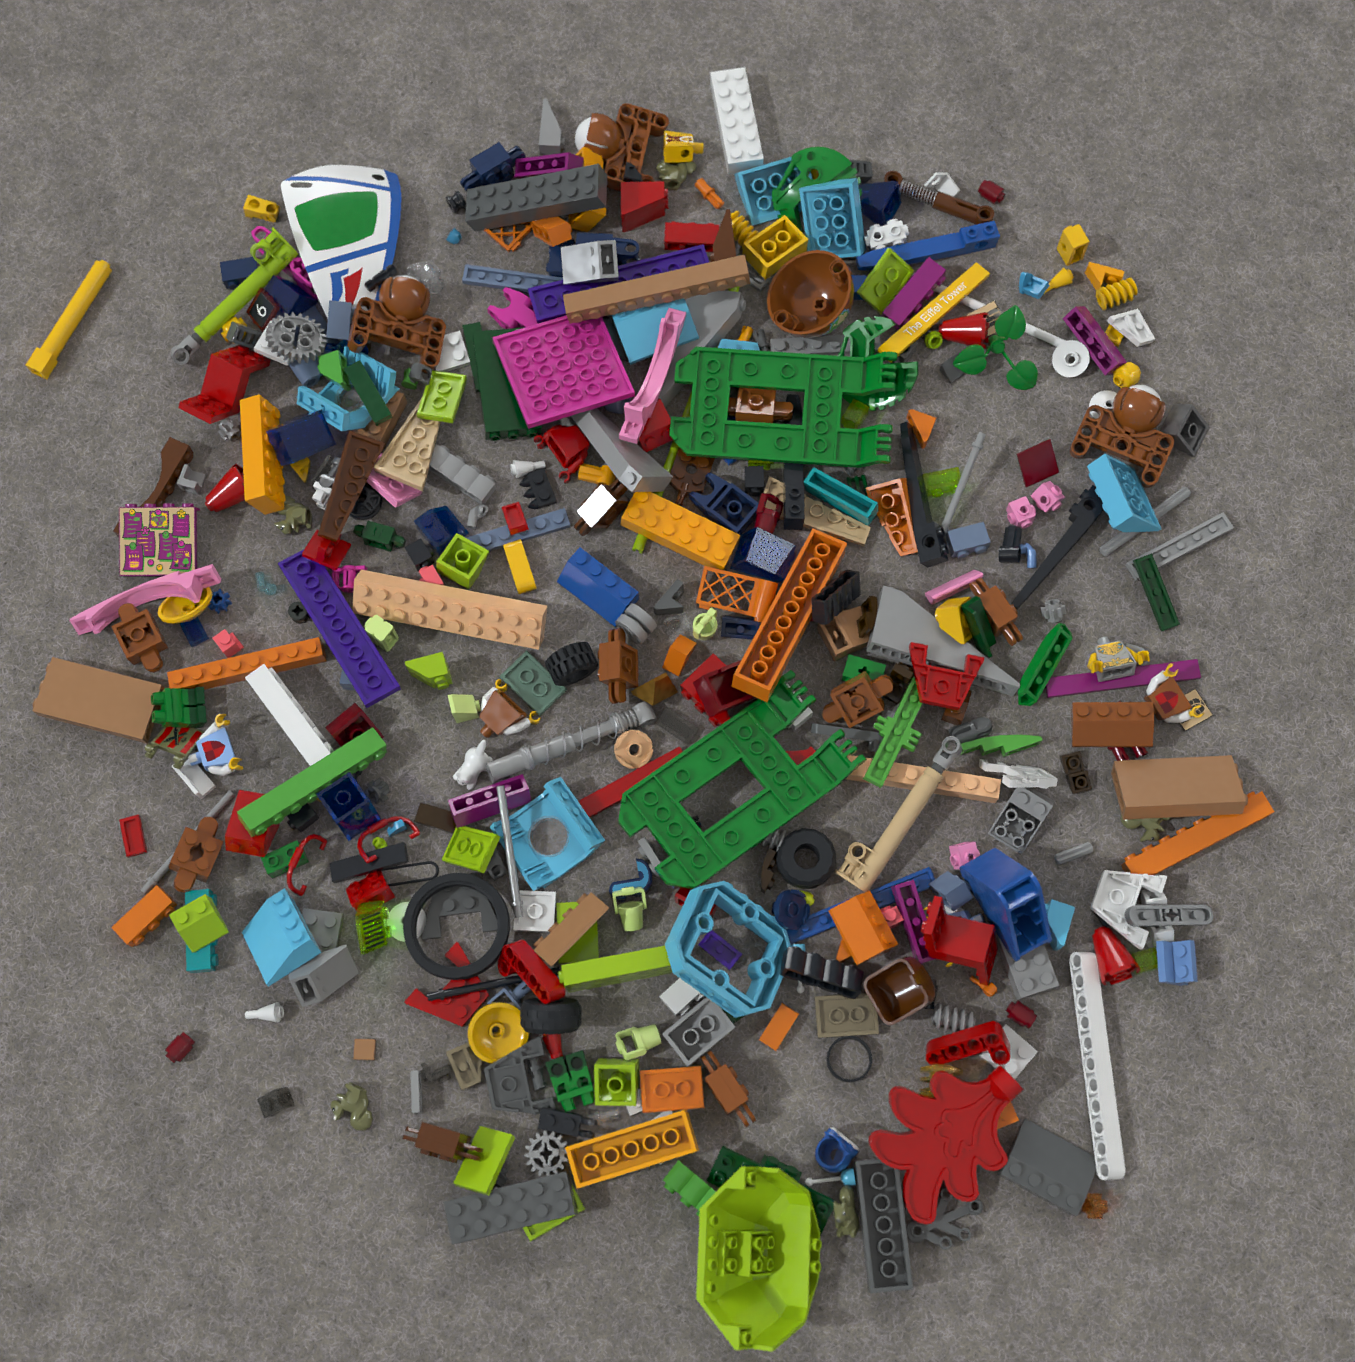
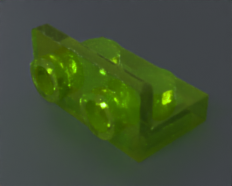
M959 467L923 474L927 497L937 498L942 496L943 493L948 492L954 494L961 478Z

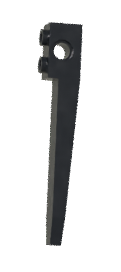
M787 394L786 402H790L793 405V416L789 421L783 420V424L802 425V407L799 395ZM783 463L784 530H803L805 520L803 464Z
M904 422L900 424L901 444L913 530L920 564L929 568L947 562L949 550L944 543V528L932 521L913 429L910 423ZM935 541V544L930 547L931 542Z
M1094 485L1089 490L1085 489L1079 497L1081 501L1078 504L1074 503L1068 511L1071 513L1068 520L1073 522V524L1011 603L1016 610L1083 537L1104 510L1102 507L1103 502L1097 495ZM1084 505L1090 506L1092 510H1087Z

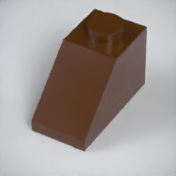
M968 691L959 710L945 708L941 720L956 726L960 725L968 707L972 691Z

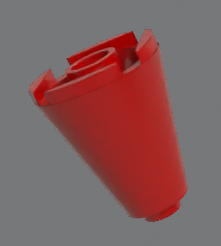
M989 312L944 320L942 324H939V333L944 340L967 346L981 345L986 349L987 346L984 342L988 343L989 322H986V317L989 318Z
M234 464L205 497V505L210 511L219 512L245 501L243 468L239 464Z
M1102 926L1094 930L1095 933L1092 935L1100 980L1103 985H1106V982H1110L1111 985L1123 982L1132 977V972L1136 971L1138 973L1140 971L1139 964L1111 928Z

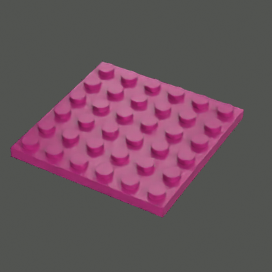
M566 315L492 337L528 429L635 396V391L602 317L570 324Z

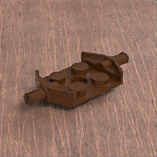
M679 448L670 472L673 478L669 483L678 492L675 504L678 505L679 503V506H683L685 497L691 492L703 493L707 482L705 479L706 475L710 473L715 458L687 456ZM694 466L697 471L690 474L686 471V468Z

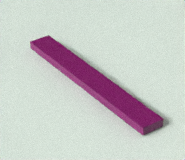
M1193 659L1137 666L1134 675L1102 682L1098 681L1096 672L1050 677L1045 689L1047 698L1148 686L1151 679L1161 671H1165L1170 663H1173V666L1169 668L1171 672L1179 669L1176 676L1173 677L1176 682L1200 679L1201 673L1198 660Z

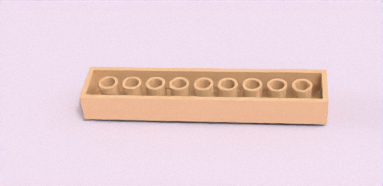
M360 570L354 579L352 611L354 614L369 617L378 615L384 620L539 650L544 640L547 606Z

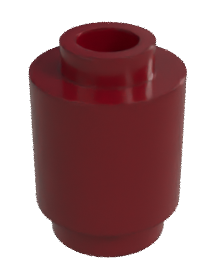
M984 180L977 191L981 197L994 205L997 202L1001 203L1005 197V189L991 180Z
M1019 1000L1015 1003L1011 1001L1005 1010L1008 1013L1006 1017L1023 1028L1029 1029L1037 1018L1034 1010Z
M182 1032L181 1035H177L166 1047L165 1051H167V1054L165 1056L173 1063L176 1061L181 1062L194 1048L193 1044L195 1041Z

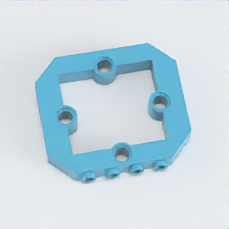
M721 881L690 890L668 936L665 947L673 974L737 1018L771 1007L783 979V976L780 975L783 953L788 947H791L787 930L778 924L775 916H771L764 911L762 906L755 904L747 895L733 888L732 884ZM713 904L732 916L733 921L737 925H744L768 943L762 958L748 965L747 971L752 981L746 995L729 984V976L724 970L711 971L690 955L698 937L713 929L714 922L709 915Z

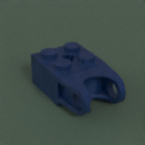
M576 234V245L595 241L616 240L618 266L627 264L626 261L631 258L637 261L640 260L638 256L640 248L635 240L614 238L613 234ZM633 245L636 247V250L629 252L626 251V247Z
M707 473L705 479L713 488V492L709 495L691 492L688 495L690 500L709 520L741 536L756 519L759 503L733 483H729L715 474Z

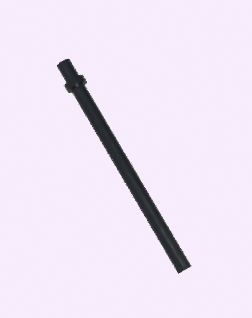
M559 967L550 968L555 975H559ZM519 975L445 990L440 988L439 991L427 993L428 1001L437 999L443 1001L447 997L523 982Z

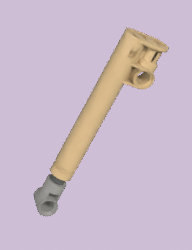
M948 736L943 740L942 747L932 760L934 762L931 768L927 766L923 772L924 774L921 775L874 848L871 850L860 842L852 843L844 858V863L839 870L834 871L863 892L870 890L938 787V784L944 778L942 775L943 771H947L954 759L961 754L962 745L956 737ZM950 743H957V747L953 751L947 750ZM857 848H863V854L860 857H855L854 855Z

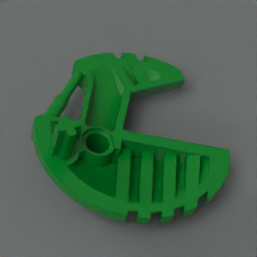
M810 147L792 155V161L786 169L785 175L778 187L772 191L773 207L775 211L780 212L777 215L779 219L786 215L802 232L798 207L801 203L799 188L856 178L858 173L856 168L852 169L850 160L836 150L826 147ZM795 166H797L801 172L800 175L784 190L780 191ZM812 170L819 172V176L815 180L809 177V173ZM860 177L857 178V179H858V187H859V184L861 183ZM862 188L859 189L860 196L862 195Z
M874 316L876 320H873L871 317H865L864 322L859 319L851 323L843 330L844 339L838 356L845 355L844 352L848 339H850V357L864 358L875 355V338L895 325L894 321L886 317ZM918 362L887 363L897 366V370L894 371L896 378L882 379V382L895 383V391H882L866 396L842 394V397L851 405L863 410L876 411L877 407H879V410H884L888 404L889 407H893L896 405L897 399L898 402H901L905 398L907 389L908 393H910L918 377Z

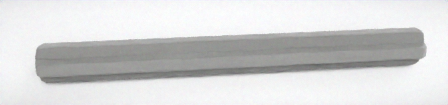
M1183 487L1156 506L1153 511L1157 519L1188 498L1191 491L1187 487ZM1120 532L1100 547V553L1103 556L1109 555L1139 532Z

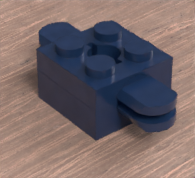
M498 142L469 159L472 173L463 177L460 184L467 192V189L510 181L514 177L513 167L515 166L516 159L526 158V155L519 146L506 151L502 144Z

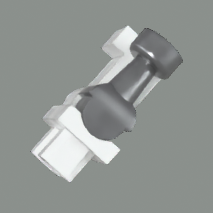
M334 457L330 472L322 474L320 481H315L313 485L316 492L312 499L323 510H325L340 461L339 457Z

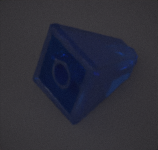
M898 182L859 184V189L862 188V195L860 196L862 214L873 223L880 224V227L887 225V222L893 219L902 204Z

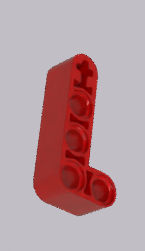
M521 939L503 947L497 964L499 973L503 977L517 973L544 1004L565 996L566 991L563 983L560 984L558 977L525 940Z
M989 1021L928 1041L926 1045V1061L932 1066H939L988 1051L994 1063L1004 1065L1010 1061V1042L1001 1024L996 1021Z

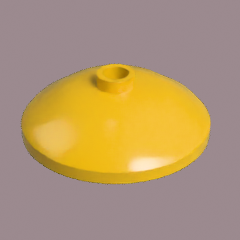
M210 587L203 588L200 602L193 603L191 600L183 597H167L158 608L159 618L163 622L170 624L184 623L195 619L210 604L213 595Z
M495 1002L482 1007L473 1016L468 1027V1042L472 1051L478 1058L488 1063L495 1062L527 1043L529 1032H525L521 1026L520 1010L504 1002ZM497 1026L498 1031L492 1032V1029Z

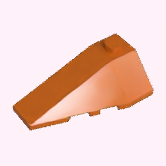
M899 478L867 487V496L878 502L879 511L876 515L880 520L879 522L886 529L899 555L905 556L918 552L906 478Z

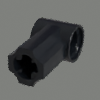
M1016 525L1005 527L1003 545L999 548L1000 563H1020L1022 529Z

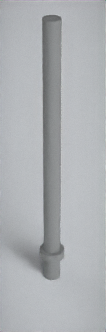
M982 432L978 433L975 442L971 445L973 448L941 525L944 528L945 536L978 453L983 448L982 443L986 434Z
M498 786L497 794L513 899L511 906H514L515 918L523 917V900L521 901L505 787Z
M229 790L206 817L215 818L235 795ZM173 854L152 877L147 879L148 882L141 889L144 894L149 893L154 886L159 885V880L169 870Z

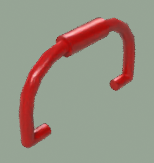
M402 816L384 818L367 827V830L358 839L357 848L365 862L370 863L377 859V856L374 854L368 857L362 848V842L368 834H372L387 826L388 823L400 819L414 831V833L409 835L410 839L419 836L420 831L408 818Z
M312 834L302 840L299 847H296L289 862L287 872L288 888L298 896L304 895L307 886L302 885L300 890L293 886L294 868L296 869L304 851V846L310 840L317 839L321 841L319 849L324 851L327 839L320 835Z

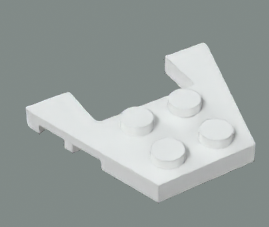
M984 759L979 761V767L984 771L1006 773L1007 775H1003L1002 783L1009 788L1040 787L1047 789L1048 787L1057 786L1058 779L1042 768L1017 764L1016 766H1008L1003 762L994 764L988 763Z
M1104 870L1090 909L1138 949L1142 950L1149 931L1130 926L1125 920V911L1128 907L1135 906L1141 887L1160 895L1163 892L1167 876Z

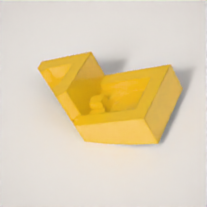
M299 446L284 456V458L305 483L311 461Z

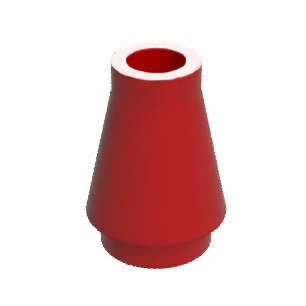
M542 1034L543 1037L541 1038L551 1059L563 1056L561 1034Z

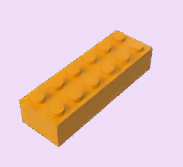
M258 394L240 400L244 494L247 503L266 515L285 509L284 502L286 498L283 490L285 481L282 473L284 464L281 456L283 448L280 439L282 431L279 422L281 414L278 408Z
M635 492L621 517V526L641 534L695 562L720 570L725 569L740 538L739 534L652 492Z
M682 1110L565 1147L577 1189L699 1151L688 1110Z

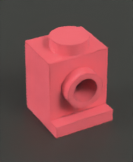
M433 565L425 566L419 570L422 577L419 581L444 586Z
M225 629L212 638L227 658L232 657L244 648L234 633L231 632L229 634Z
M889 905L881 909L890 929L902 924L904 921L897 906Z

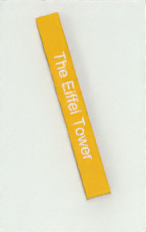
M976 262L878 347L877 351L879 353L896 352L899 356L985 281L990 273Z

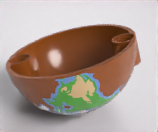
M824 250L807 251L793 257L778 270L768 290L767 307L772 321L783 332L796 337L817 338L832 332L845 320L852 308L854 284L851 269L839 256Z

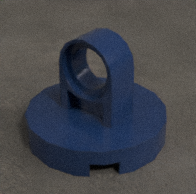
M787 889L782 891L772 904L771 913L775 915L776 921L784 929L797 930L801 925H805L809 918L810 905L806 904L804 898L806 896L800 890Z

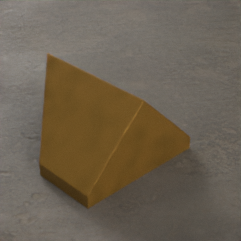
M665 672L632 690L631 693L641 700L655 705L678 693Z

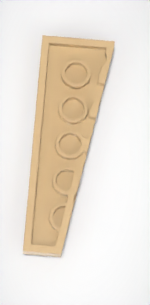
M769 476L763 493H771L783 502V482ZM804 494L805 520L803 527L813 528L830 536L865 546L871 527L844 515L834 508L831 509L823 505L822 502L815 501ZM767 500L765 508L775 510L776 504ZM783 510L780 517L781 520H783Z

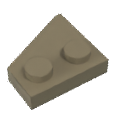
M469 1042L445 1053L461 1091L481 1082L482 1060L472 1051Z

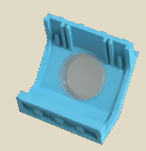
M344 346L343 355L347 358L348 366L360 360L386 404L400 389L395 386L396 371L362 352L354 353L349 350L348 346ZM331 381L320 393H316L306 386H298L296 404L340 431L365 428L372 420L351 381L350 391H346Z
M561 777L547 782L544 785L546 790L541 795L509 816L516 867L533 891L542 887L545 888L591 856L605 841ZM499 820L494 822L490 829L494 834L500 836L499 842L505 849L502 822ZM543 832L550 837L552 848L549 852H541L535 847L533 838L536 833Z

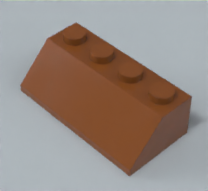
M1072 702V747H1153V702Z

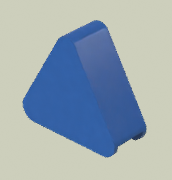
M996 848L959 867L964 880L971 887V892L991 925H994L995 932L1014 961H1019L1021 956L1044 943L1049 944L1052 942L1042 888L1030 870Z

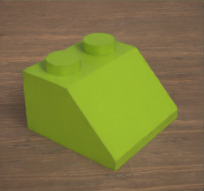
M456 533L436 561L437 572L469 590L478 578L489 550Z
M443 652L405 661V665L412 677L434 689H446L450 684H453L448 662Z
M206 894L169 914L175 928L192 953L229 933L212 898Z
M598 1058L594 1064L595 1105H637L639 1059Z

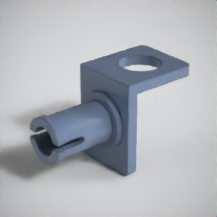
M524 981L513 990L506 986L487 1003L491 1004L501 994L505 993L520 1010L522 1005L521 999L531 989L529 987L524 989L527 985Z

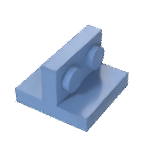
M1193 940L1177 942L1156 941L1160 983L1184 986L1188 985V983L1198 982L1195 942Z

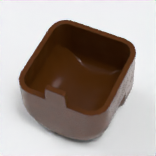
M905 956L897 959L871 974L864 981V989L881 1020L887 1025H894L909 1018L930 1005L935 998V987L930 975L914 957Z

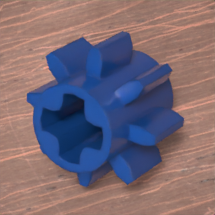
M221 589L216 592L212 591L211 604L208 606L210 610L215 609L217 614L222 610L227 612L228 605L232 604L228 600L230 597L228 592L223 594Z

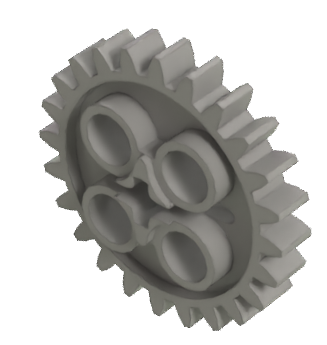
M292 312L291 316L284 313V317L278 315L277 319L273 318L272 323H268V328L266 329L267 346L272 347L271 352H277V357L283 355L284 361L290 358L291 363L297 360L299 364H301V360L308 363L309 358L315 361L316 356H321V353H324L327 335L324 334L325 329H320V323L315 324L316 319L310 321L308 315L303 318L301 313L295 316L294 312ZM296 327H300L297 348L293 349Z

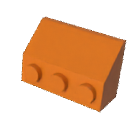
M870 890L856 895L829 910L856 965L883 955L899 945Z

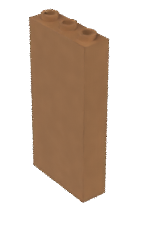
M52 657L51 662L47 664L46 675L40 683V692L33 702L32 711L41 717L148 744L155 724L152 722V712L160 710L161 705L151 704V695L155 692H162L164 687L157 683Z
M1232 755L1114 761L1111 775L1123 820L1243 814L1244 807L1248 804L1247 794L1243 792V781L1238 776V765L1234 763Z

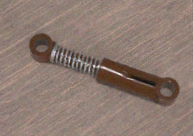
M889 171L884 177L883 190L888 195L906 194V196L912 197L915 200L929 203V205L932 204L933 209L975 225L993 221L994 210L990 206H977L940 191L934 193V191L931 192V190L928 191V189L916 187V184L914 186L913 183L911 185L910 182L904 181L902 175L897 171Z

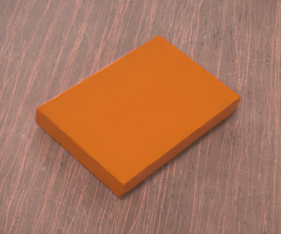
M701 1066L640 1071L643 1113L705 1108Z

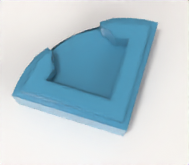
M400 819L394 822L393 827H388L387 833L389 837L406 830L405 822Z

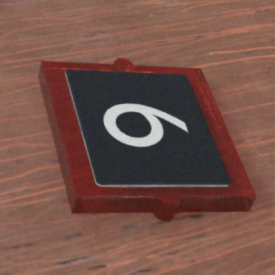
M260 288L246 313L251 317L253 323L264 332L270 320L272 321L280 308L274 302L273 297L269 296L264 288Z

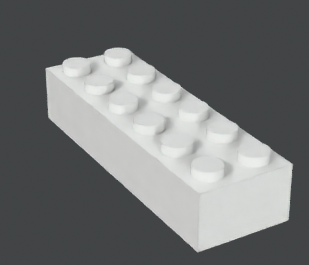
M745 67L710 72V85L728 175L763 165L764 158Z
M263 664L245 677L310 766L334 752L333 748L272 667L268 669Z

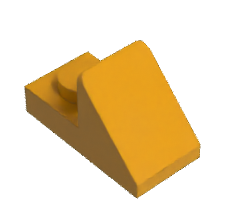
M1089 262L1085 274L1095 290H1099L1103 281L1108 285H1112L1115 282L1119 283L1125 271Z

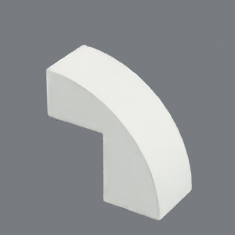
M1147 889L1141 890L1142 905H1167V898L1163 892L1159 895ZM1172 926L1147 927L1154 946H1156V941L1174 942V929Z

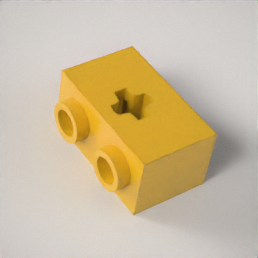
M1080 224L1066 227L1059 240L1057 250L1066 266L1082 260L1090 241Z

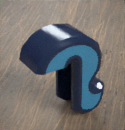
M636 858L639 878L611 883L609 893L612 899L614 891L622 890L621 888L642 887L645 894L649 892L652 887L653 876L646 861ZM641 892L633 894L632 896L640 897L642 895ZM623 895L616 896L617 902H624L627 899Z

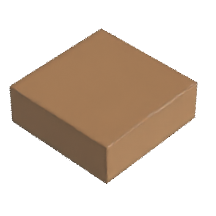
M355 1039L353 1060L375 1061L376 1039Z

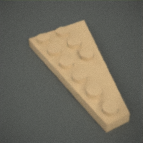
M420 399L373 468L379 474L423 492L441 422L417 418Z

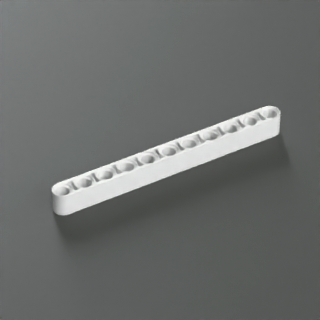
M1073 952L1070 955L1069 963L1096 1171L1101 1180L1122 1179L1125 1175V1164L1097 958L1093 952Z

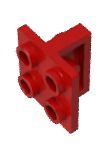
M316 530L302 552V556L337 570L351 548V544L340 539L342 534L334 542L317 536L319 530Z
M381 870L369 873L364 879L354 881L346 888L350 904L355 908L360 917L395 898Z

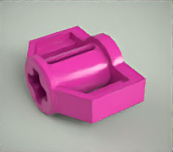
M345 565L337 570L332 569V579L338 589L346 593H353L356 574L360 570L367 571V567L365 565ZM340 574H343L342 587L339 586Z

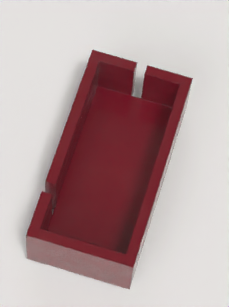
M741 660L707 673L693 682L709 717L756 698L732 687L733 675Z

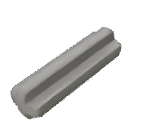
M1090 842L1057 853L1054 858L1056 863L1060 865L1092 853L1093 847Z

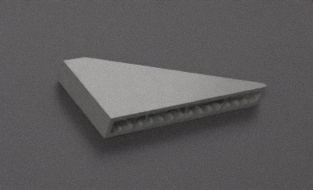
M715 291L706 295H697L685 299L699 339L676 347L659 395L665 408L685 385L674 382L676 362L686 357L695 347L716 348L720 340L728 334L741 318L742 311H745L746 300H744L741 292Z
M597 408L571 416L617 479L631 492H663L673 476L640 446L620 440L619 433L621 429Z
M882 587L877 599V617L870 631L867 652L912 665L909 644L911 642L928 645L927 665L964 672L965 656L967 654L985 657L969 643L960 644L939 627L936 618L904 592L893 587ZM986 657L972 683L1010 696H1014L1020 688V683Z

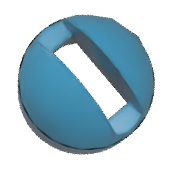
M453 228L446 240L452 244H458L462 238L461 233Z

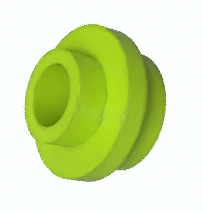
M938 331L929 332L924 340L925 345L931 349L939 348L943 341L942 335Z

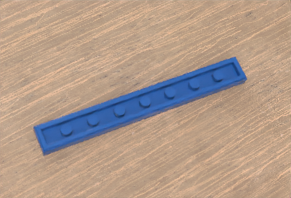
M928 867L870 890L881 909L896 903L891 889L892 886L914 880L917 892L921 893L931 889L928 884L935 880L931 868ZM841 903L809 915L806 924L801 925L797 930L786 929L790 944L836 927L829 910Z

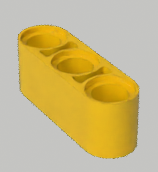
M521 539L503 544L518 594L536 590V584Z

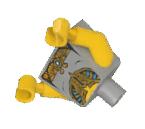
M1101 637L1097 641L1098 645L1095 646L1094 653L1089 657L1087 668L1091 670V673L1096 672L1099 682L1131 676L1135 673L1137 663L1141 665L1143 661H1150L1149 652L1144 650L1136 653L1130 648L1125 647L1121 641L1110 642L1108 637Z

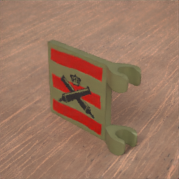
M164 727L155 739L145 746V751H147L145 757L152 759L157 749H161L174 754L173 761L175 764L173 767L181 769L188 756L196 748V742L204 732L195 728Z

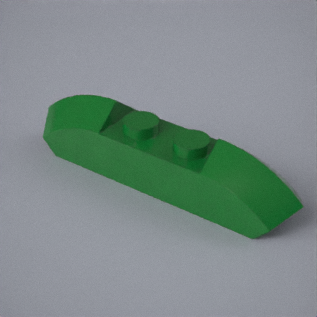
M1058 623L1046 635L1020 680V688L1018 689V705L1032 706L1037 702L1073 639L1072 633L1064 623Z

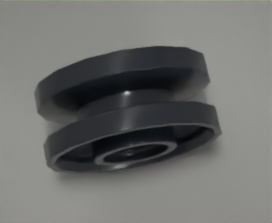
M368 482L365 483L349 516L356 520L364 521L373 518L380 511L383 501L381 494ZM361 497H365V498H366V499H365L364 501H362V502H359V501H358V499L361 498Z

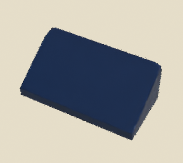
M723 615L721 637L753 640L760 627V622L754 621V618Z

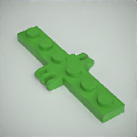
M915 678L911 679L893 718L878 716L877 721L879 723H875L873 726L880 731L879 735L883 738L863 779L879 788L883 786L901 747L914 752L916 747L913 745H917L919 742L916 738L920 739L922 736L920 732L911 728L922 705L919 701Z

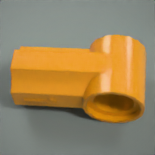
M583 463L579 468L578 480L597 485H611L616 478L608 465L598 467Z

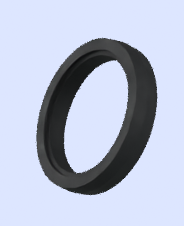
M466 873L441 875L424 884L410 900L403 921L404 939L410 955L426 972L448 980L469 979L491 968L498 961L503 947L507 945L510 934L508 908L500 893L491 884L479 877ZM458 886L472 888L485 895L496 911L497 933L495 940L487 953L474 963L460 967L438 964L423 952L418 942L416 929L419 913L424 904L434 894L443 889Z

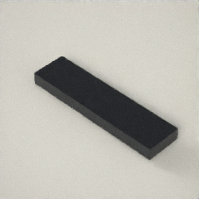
M401 842L366 852L368 857L374 854L377 856V859L370 863H366L360 854L331 862L332 882L338 883L408 863L406 843Z

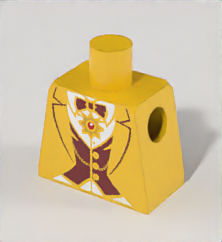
M664 131V163L692 162L693 154H703L704 143L693 142L692 134Z

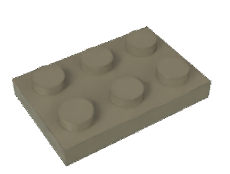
M867 993L860 994L856 999L846 998L841 995L814 997L817 1038L879 1035L877 1011Z

